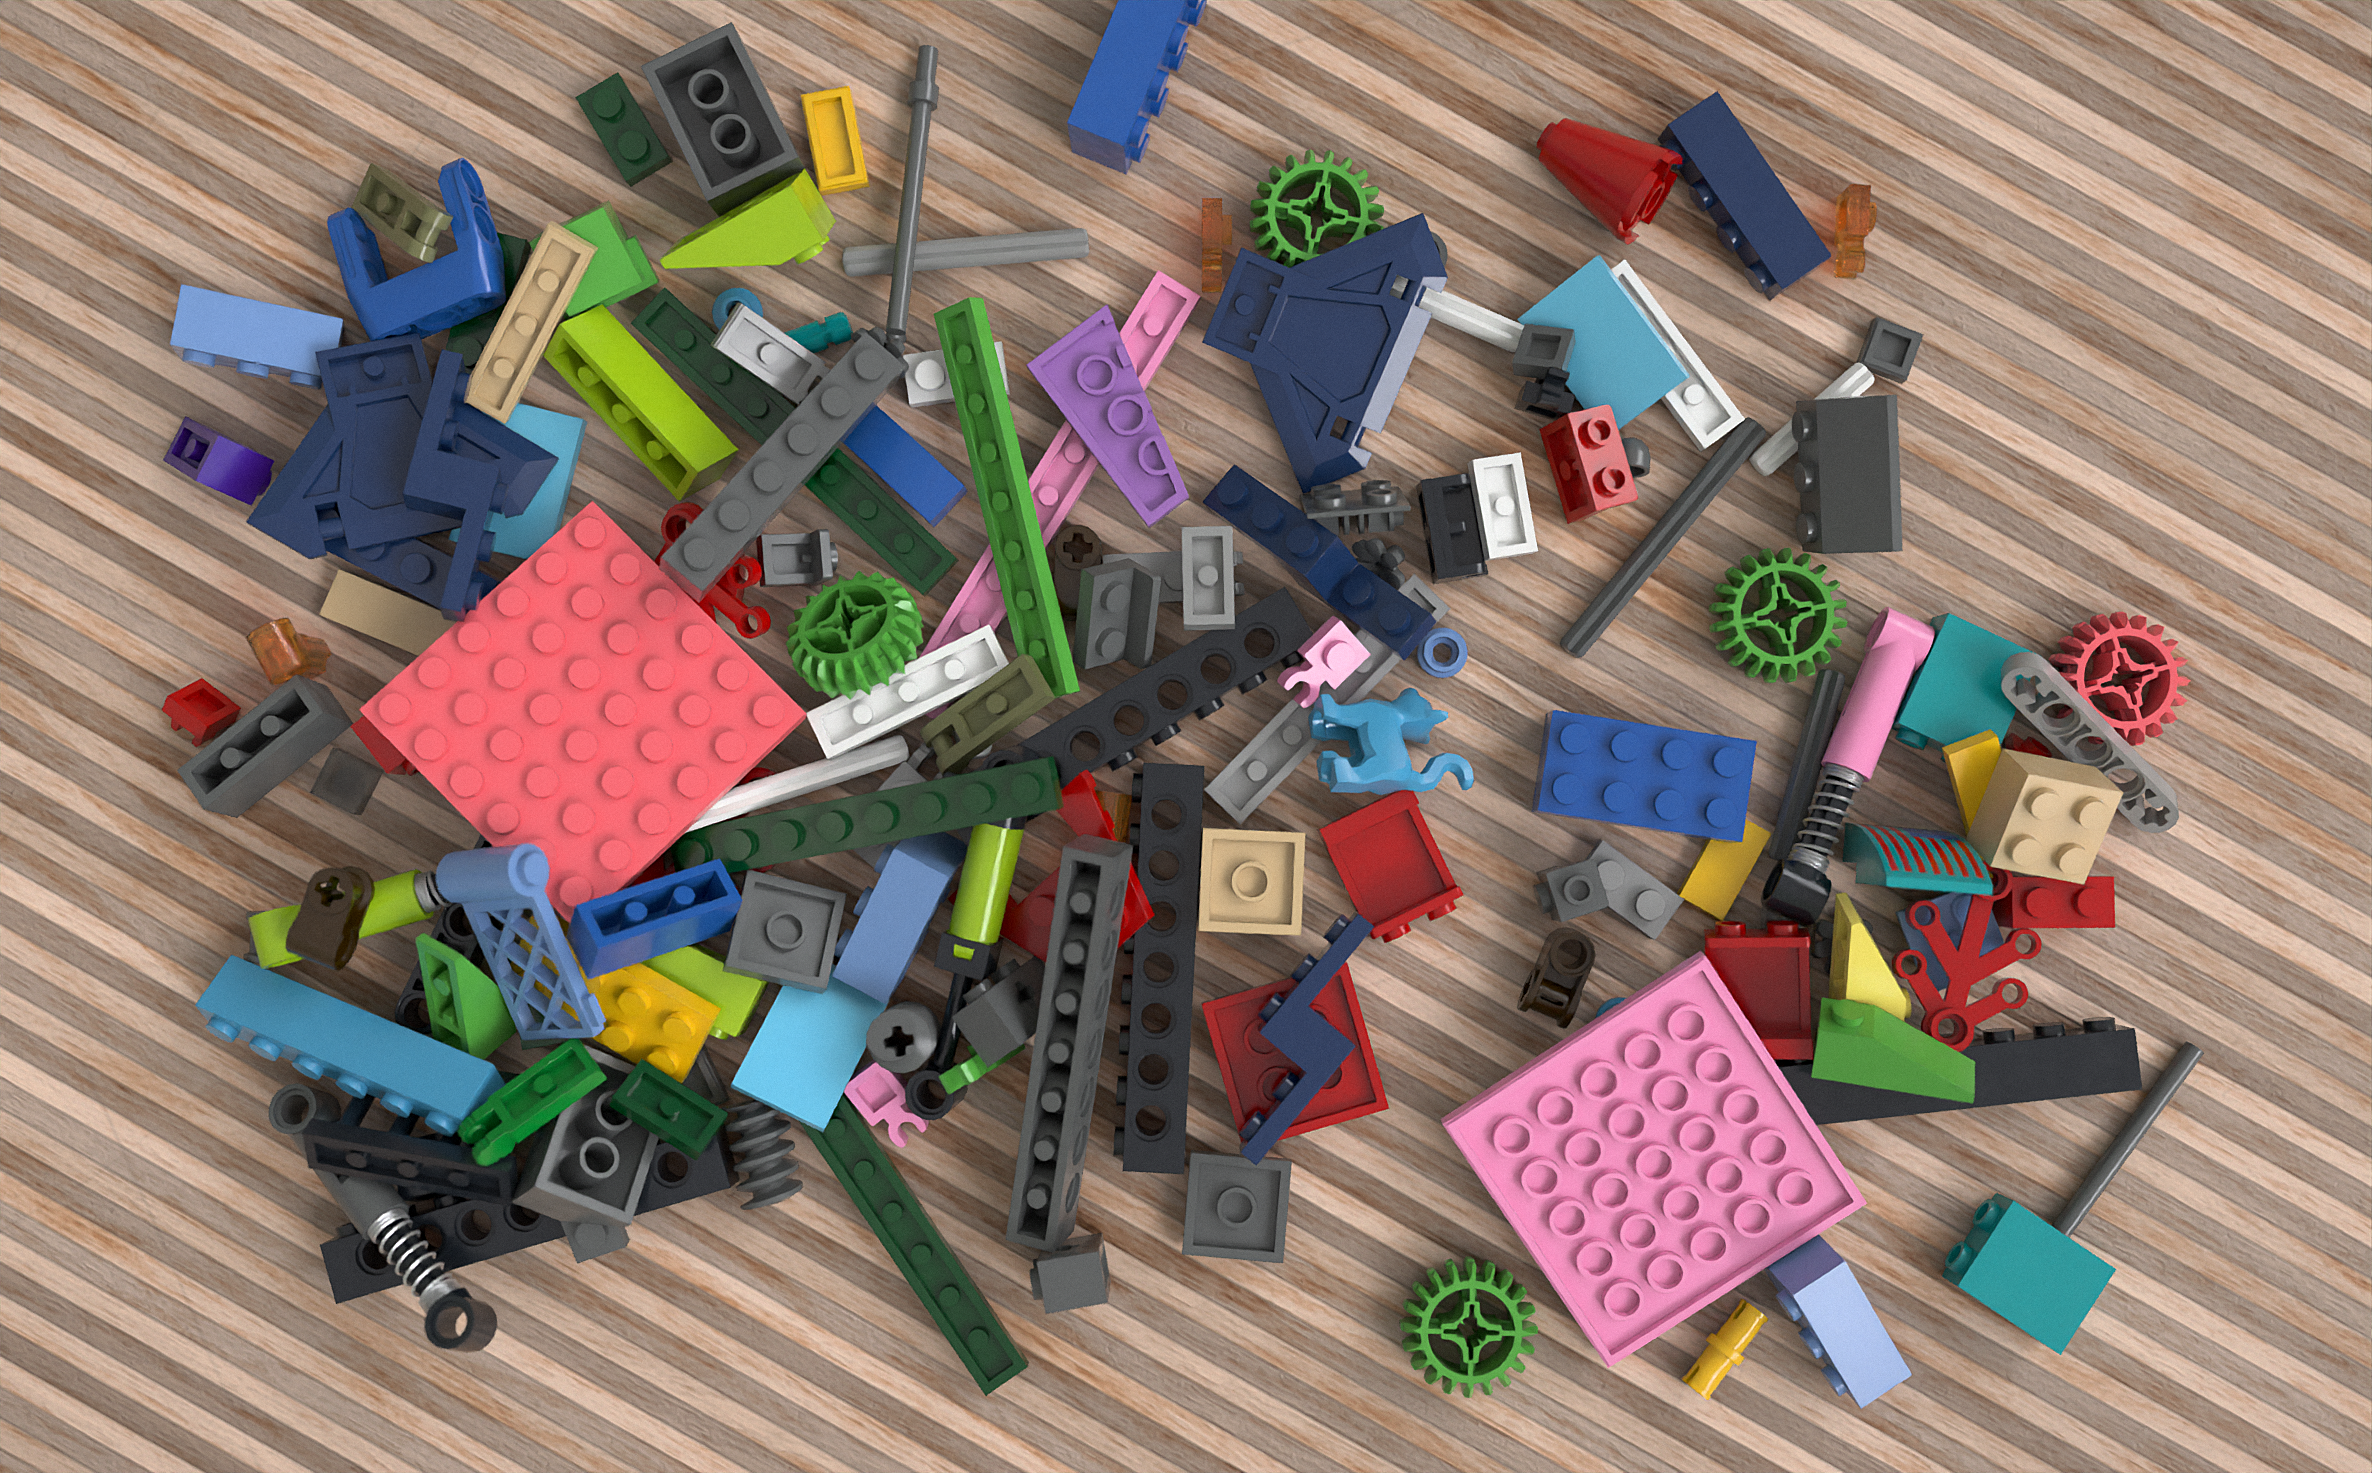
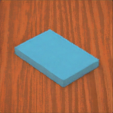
M1600 255L1589 261L1518 318L1522 325L1533 324L1574 329L1575 345L1567 368V372H1570V375L1565 384L1584 409L1606 404L1610 405L1618 430L1690 377Z
M518 403L510 419L505 424L486 413L484 414L559 458L523 515L505 518L504 512L502 514L493 513L489 531L496 532L493 552L527 560L560 530L587 421ZM461 528L451 530L450 541H458Z
M834 964L831 966L827 989L823 994L785 985L782 986L730 1086L821 1132L824 1131L866 1048V1034L872 1021L884 1012L888 1002L884 1004L833 977L832 974L836 968Z

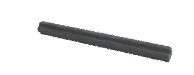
M1748 417L1735 428L1563 636L1560 644L1565 651L1576 658L1586 654L1766 436V430L1757 421Z

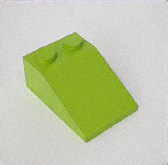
M804 168L682 237L659 260L665 269L781 265L791 258H794L798 265L811 259L823 250L822 245L830 240L827 234L836 220Z

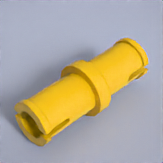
M1741 1298L1738 1306L1715 1335L1711 1332L1705 1341L1709 1343L1681 1380L1709 1401L1711 1394L1734 1364L1740 1366L1745 1358L1741 1354L1763 1324L1767 1323L1769 1319Z

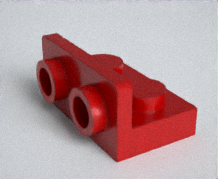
M1606 404L1568 413L1539 429L1567 524L1585 520L1607 509L1629 504L1638 499L1637 490L1610 405Z

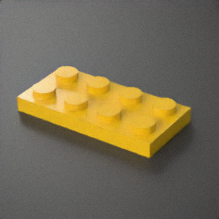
M532 915L529 923L539 930L534 915ZM556 915L589 994H595L606 1019L603 1023L604 1030L595 1037L590 1038L636 1064L643 1059L682 1084L688 1076L721 1008L640 962L588 980L566 938L570 924ZM522 938L519 946L531 954L533 946ZM544 955L541 963L559 976L555 963ZM512 961L510 965L512 970L523 978L525 970ZM536 979L533 987L551 1000L553 992ZM563 1001L561 1008L574 1019L580 1021L575 1009Z

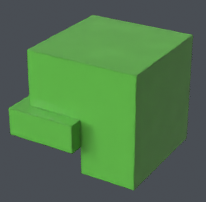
M606 201L558 224L598 247L563 315L566 321L602 304L605 307L613 305L659 283L660 280L637 236L634 235L628 238L610 201ZM543 232L537 234L529 242L533 251L535 250Z

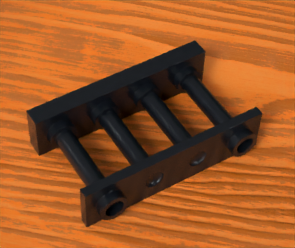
M497 1070L505 1084L520 1075ZM367 1093L362 1099L352 1096L338 1122L311 1118L302 1133L308 1168L510 1207L513 1205L512 1199L518 1185L516 1156H511V1153H509L504 1158H500L498 1162H494L493 1165L481 1166L474 1159L471 1153L473 1152L472 1148L460 1146L463 1140L456 1131L451 1137L442 1134L439 1141L411 1137L410 1135L420 1116L411 1112L408 1117L397 1115L389 1131L386 1132L360 1127L376 1098Z

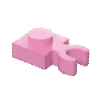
M1332 616L1297 650L1306 661L1300 666H1293L1284 670L1277 682L1288 691L1294 684L1303 681L1302 690L1296 694L1293 700L1302 708H1307L1317 699L1320 685L1323 682L1335 690L1371 654L1340 619Z
M873 1059L851 1076L844 1093L871 1126H874L884 1118L889 1124L888 1134L891 1141L896 1146L902 1148L906 1145L908 1136L901 1129L900 1124L911 1122L923 1133L927 1130L929 1121L916 1116L906 1104L905 1088L908 1083L902 1075L880 1067Z

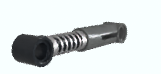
M297 1083L286 1085L278 1090L269 1106V1120L272 1126L278 1132L289 1136L306 1161L302 1133L310 1119L316 1118L338 1122L341 1117V1106L333 1095ZM309 1104L308 1115L302 1121L303 1110ZM313 1169L360 1235L365 1240H373L374 1243L380 1244V1252L388 1254V1263L396 1265L395 1273L404 1276L403 1284L412 1286L411 1295L420 1297L419 1305L426 1313L424 1325L428 1340L435 1347L467 1353L477 1352L488 1346L497 1330V1316L493 1307L485 1301L474 1299L466 1288H461L457 1280L451 1278V1273H444L442 1271L444 1263H437L434 1260L436 1252H428L426 1249L428 1242L419 1240L420 1231H413L411 1229L413 1221L409 1220L407 1215L409 1206L395 1187L389 1183ZM465 1313L467 1324L465 1330L458 1336L456 1323L459 1316Z

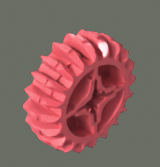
M2115 612L2111 614L2109 619L2104 614L2092 616L2090 625L2085 622L2077 623L2072 628L2074 637L2064 636L2058 641L2065 654H2052L2048 659L2054 666L2059 667L2058 673L2130 746L2143 744L2145 742V735L2150 738L2161 735L2163 733L2161 723L2171 724L2178 719L2170 706H2183L2187 702L2176 690L2177 687L2187 686L2191 681L2184 676L2178 677L2177 668L2183 667L2188 660L2184 659V657L2173 658L2171 652L2179 642L2174 639L2160 641L2164 627L2156 624L2147 628V618L2142 615L2132 616L2128 620L2125 612ZM2119 641L2132 647L2141 656L2145 664L2140 665L2131 660L2126 648H2120ZM2095 650L2096 654L2092 655L2094 665L2092 674L2084 680L2087 661ZM2133 673L2132 677L2122 680V685L2101 687L2102 683L2112 680V675ZM2149 681L2148 694L2143 703L2141 691L2146 682ZM2096 695L2103 699L2108 711H2114L2116 720L2101 713L2088 696ZM2064 704L2065 707L2059 711L2056 718L2062 719L2069 716L2073 709ZM2088 736V742L2097 745L2104 742L2099 737Z

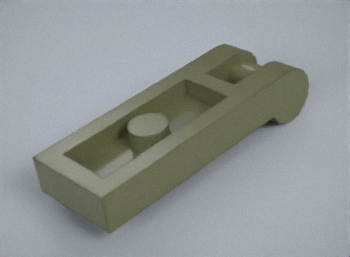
M373 163L370 164L351 206L354 211L405 252L428 263H433L439 248L435 246L441 230L447 231L454 217L445 210L435 206L391 171Z
M1021 654L926 724L920 730V735L928 748L933 747L938 758L935 763L942 776L947 771L957 774L968 766L971 759L1053 701L1055 696L1033 657ZM954 731L957 732L961 740L955 745L951 739Z

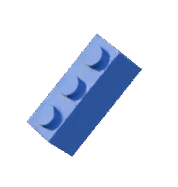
M720 859L576 905L566 938L589 980L729 932L743 900Z

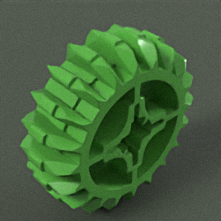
M1307 150L1303 165H1300L1297 159L1290 154L1285 160L1287 173L1280 167L1272 166L1269 169V177L1273 184L1267 181H1260L1257 185V192L1264 199L1252 200L1250 205V211L1259 216L1250 220V231L1263 233L1255 240V249L1257 251H1264L1272 248L1266 258L1277 263L1282 260L1284 266L1290 268L1322 255L1317 254L1318 247L1328 237L1342 238L1344 233L1354 236L1348 242L1350 243L1382 230L1384 227L1373 220L1383 216L1384 206L1370 203L1378 197L1379 189L1377 186L1362 188L1368 178V172L1362 169L1353 176L1349 174L1353 163L1350 157H1346L1340 167L1333 165L1334 152L1331 150L1326 151L1323 163L1315 162L1313 150ZM1316 183L1313 193L1308 198L1303 200L1290 199L1289 204L1280 202L1293 189L1302 185ZM1331 187L1339 190L1347 197L1354 208L1356 217L1348 216V210L1341 209L1332 202L1330 198ZM1322 199L1320 212H1323V221L1321 227H1317L1315 238L1312 239L1311 212L1316 211L1317 201ZM1276 220L1286 221V227L1296 229L1303 238L1302 251L1296 249L1285 240L1279 231Z
M1770 548L1759 551L1758 562L1751 555H1747L1740 559L1742 571L1738 568L1730 567L1724 572L1726 579L1731 585L1719 583L1714 587L1713 591L1717 596L1723 598L1725 602H1716L1709 605V612L1722 615V621L1709 625V630L1711 633L1724 631L1726 639L1719 641L1716 644V649L1719 652L1731 647L1734 649L1735 652L1728 660V664L1731 667H1736L1747 660L1744 673L1746 677L1754 678L1762 669V677L1765 683L1776 682L1779 672L1785 683L1794 682L1798 674L1797 669L1805 677L1815 674L1813 660L1821 665L1830 662V654L1824 646L1829 648L1841 646L1842 640L1831 631L1832 629H1842L1847 626L1848 622L1846 619L1835 617L1834 615L1835 610L1846 607L1847 601L1841 598L1832 600L1830 592L1837 590L1840 587V582L1833 580L1825 584L1823 583L1821 578L1826 574L1827 566L1821 564L1811 571L1808 570L1811 563V555L1803 553L1799 555L1793 564V554L1790 548L1781 549L1776 558ZM1761 577L1763 589L1758 591L1759 605L1754 612L1741 615L1742 602L1746 592ZM1779 577L1788 579L1798 585L1807 595L1809 601L1800 602L1793 599L1788 593L1786 583H1780ZM1775 609L1776 611L1783 609L1785 613L1798 612V614L1789 616L1781 622L1772 623L1770 619L1757 620V618L1767 615ZM1813 617V627L1808 640L1794 653L1793 642L1797 641L1796 629L1798 624L1805 618ZM1745 630H1758L1762 632L1769 642V647L1775 648L1776 656L1759 649L1749 639Z
M858 571L852 580H846L840 575L837 584L831 587L822 584V592L817 596H806L807 607L794 610L795 622L787 626L789 640L786 642L796 672L816 692L823 690L831 698L842 693L851 700L858 690H862L870 695L873 686L879 683L889 687V677L894 673L905 674L904 662L917 659L916 646L923 643L921 629L924 626L922 616L911 593H907L906 589L897 583L894 577L886 579L879 572L872 574L868 578L861 571Z
M1471 1256L1465 1257L1463 1271H1457L1453 1260L1447 1259L1444 1261L1447 1275L1439 1277L1437 1271L1430 1267L1426 1270L1432 1282L1428 1288L1419 1281H1414L1412 1284L1413 1291L1421 1298L1420 1301L1404 1299L1402 1304L1404 1310L1415 1315V1317H1405L1399 1320V1326L1402 1331L1413 1333L1402 1340V1346L1406 1352L1417 1351L1410 1359L1411 1366L1414 1370L1427 1367L1424 1379L1429 1385L1436 1383L1443 1376L1442 1390L1446 1394H1451L1457 1383L1460 1382L1461 1391L1465 1398L1472 1397L1474 1384L1477 1383L1480 1384L1485 1395H1491L1493 1388L1490 1380L1497 1377L1500 1383L1507 1387L1511 1384L1510 1378L1505 1372L1509 1367L1513 1368L1516 1372H1524L1526 1367L1517 1357L1518 1353L1525 1355L1534 1354L1535 1348L1532 1343L1522 1337L1533 1336L1538 1333V1327L1535 1323L1524 1320L1531 1317L1536 1310L1531 1302H1520L1527 1294V1290L1522 1284L1509 1287L1513 1279V1275L1509 1270L1504 1269L1494 1278L1495 1264L1491 1260H1485L1478 1273L1476 1272L1475 1260ZM1477 1289L1485 1290L1498 1297L1506 1307L1508 1320L1497 1319L1495 1314L1481 1312L1480 1302L1477 1299ZM1461 1290L1458 1292L1457 1304L1452 1310L1445 1313H1436V1317L1431 1318L1434 1309L1442 1299L1455 1291ZM1470 1309L1479 1328L1477 1331L1472 1328L1474 1334L1467 1336L1466 1343L1461 1330L1457 1326L1459 1323L1465 1325L1463 1319L1469 1317ZM1428 1334H1439L1441 1339L1456 1342L1457 1351L1460 1355V1364L1448 1361L1438 1355L1429 1344ZM1502 1336H1505L1498 1350L1487 1359L1479 1362V1353L1482 1347L1491 1341H1501Z

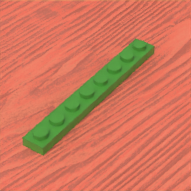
M969 297L934 313V318L1017 655L1019 657L1021 654H1026L1033 657L1056 699L1079 692L1080 689L983 298Z

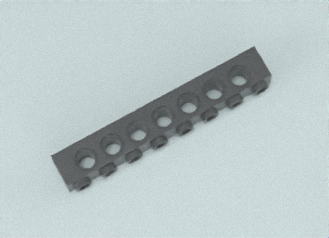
M1083 834L1063 846L1005 1239L1054 1253L1074 1232L1133 850V845Z

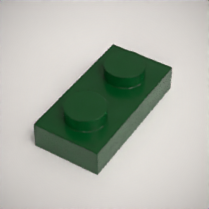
M618 72L575 97L630 187L673 162Z
M643 1059L639 1061L613 1095L609 1105L695 1161L699 1159L728 1116L727 1112Z

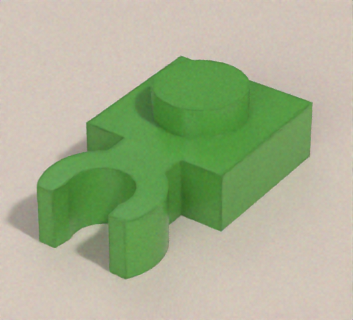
M1021 1044L1003 1058L987 1067L972 1045H969L967 1049L971 1056L941 1074L939 1078L949 1095L962 1086H967L976 1081L985 1073L1000 1066L1026 1049L1024 1044Z

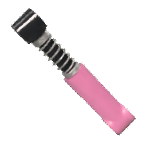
M1889 607L1881 610L1876 617L1865 641V657L1821 761V764L1825 767L1822 774L1826 779L1819 781L1818 784L1821 791L1813 795L1816 803L1808 807L1811 815L1803 820L1806 827L1805 830L1797 833L1801 839L1800 842L1793 844L1792 851H1790L1788 856L1789 858L1780 859L1770 872L1761 895L1762 905L1809 926L1822 913L1832 885L1831 880L1827 879L1825 875L1826 868L1830 864L1827 856L1834 854L1830 850L1833 842H1839L1835 836L1838 830L1844 829L1840 824L1843 817H1849V814L1846 813L1848 805L1855 804L1851 800L1853 792H1859L1863 782H1869L1913 673L1922 664L1931 648L1935 635L1934 627Z

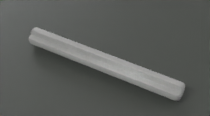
M1084 228L917 241L913 271L1085 258L1089 254L1088 233ZM896 243L846 247L843 249L842 254L844 271L850 277L893 273Z

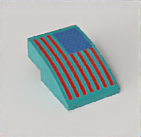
M1845 822L1842 862L1857 863L1855 883L1992 895L1993 884L1979 854L1969 842L1954 832Z

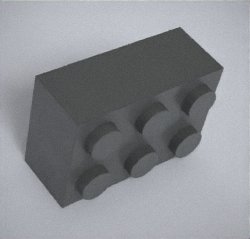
M732 22L641 66L706 201L718 216L725 214L805 168L754 62Z

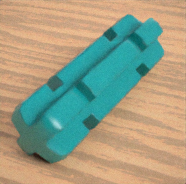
M838 312L825 317V322L822 324L814 321L787 331L785 334L814 354L829 348L828 343L830 342L838 345L851 340L853 330L847 316L843 312Z

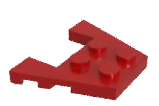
M1086 769L1080 772L1061 790L1064 807L1056 811L1079 837L1087 834L1117 841L1112 830L1115 827L1108 809L1103 810L1094 790V787L1097 786L1095 780ZM1130 863L1118 948L1155 916L1132 863ZM1060 866L1019 904L1009 894L1000 930L1002 936L1044 962L1047 960ZM958 889L948 898L953 905L955 904Z

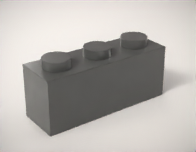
M296 674L177 771L203 810L238 818L347 730L353 722L328 686Z

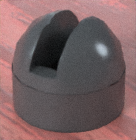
M1635 437L1622 439L1632 477L1638 478L1648 475L1650 473L1651 459L1648 446L1642 440Z

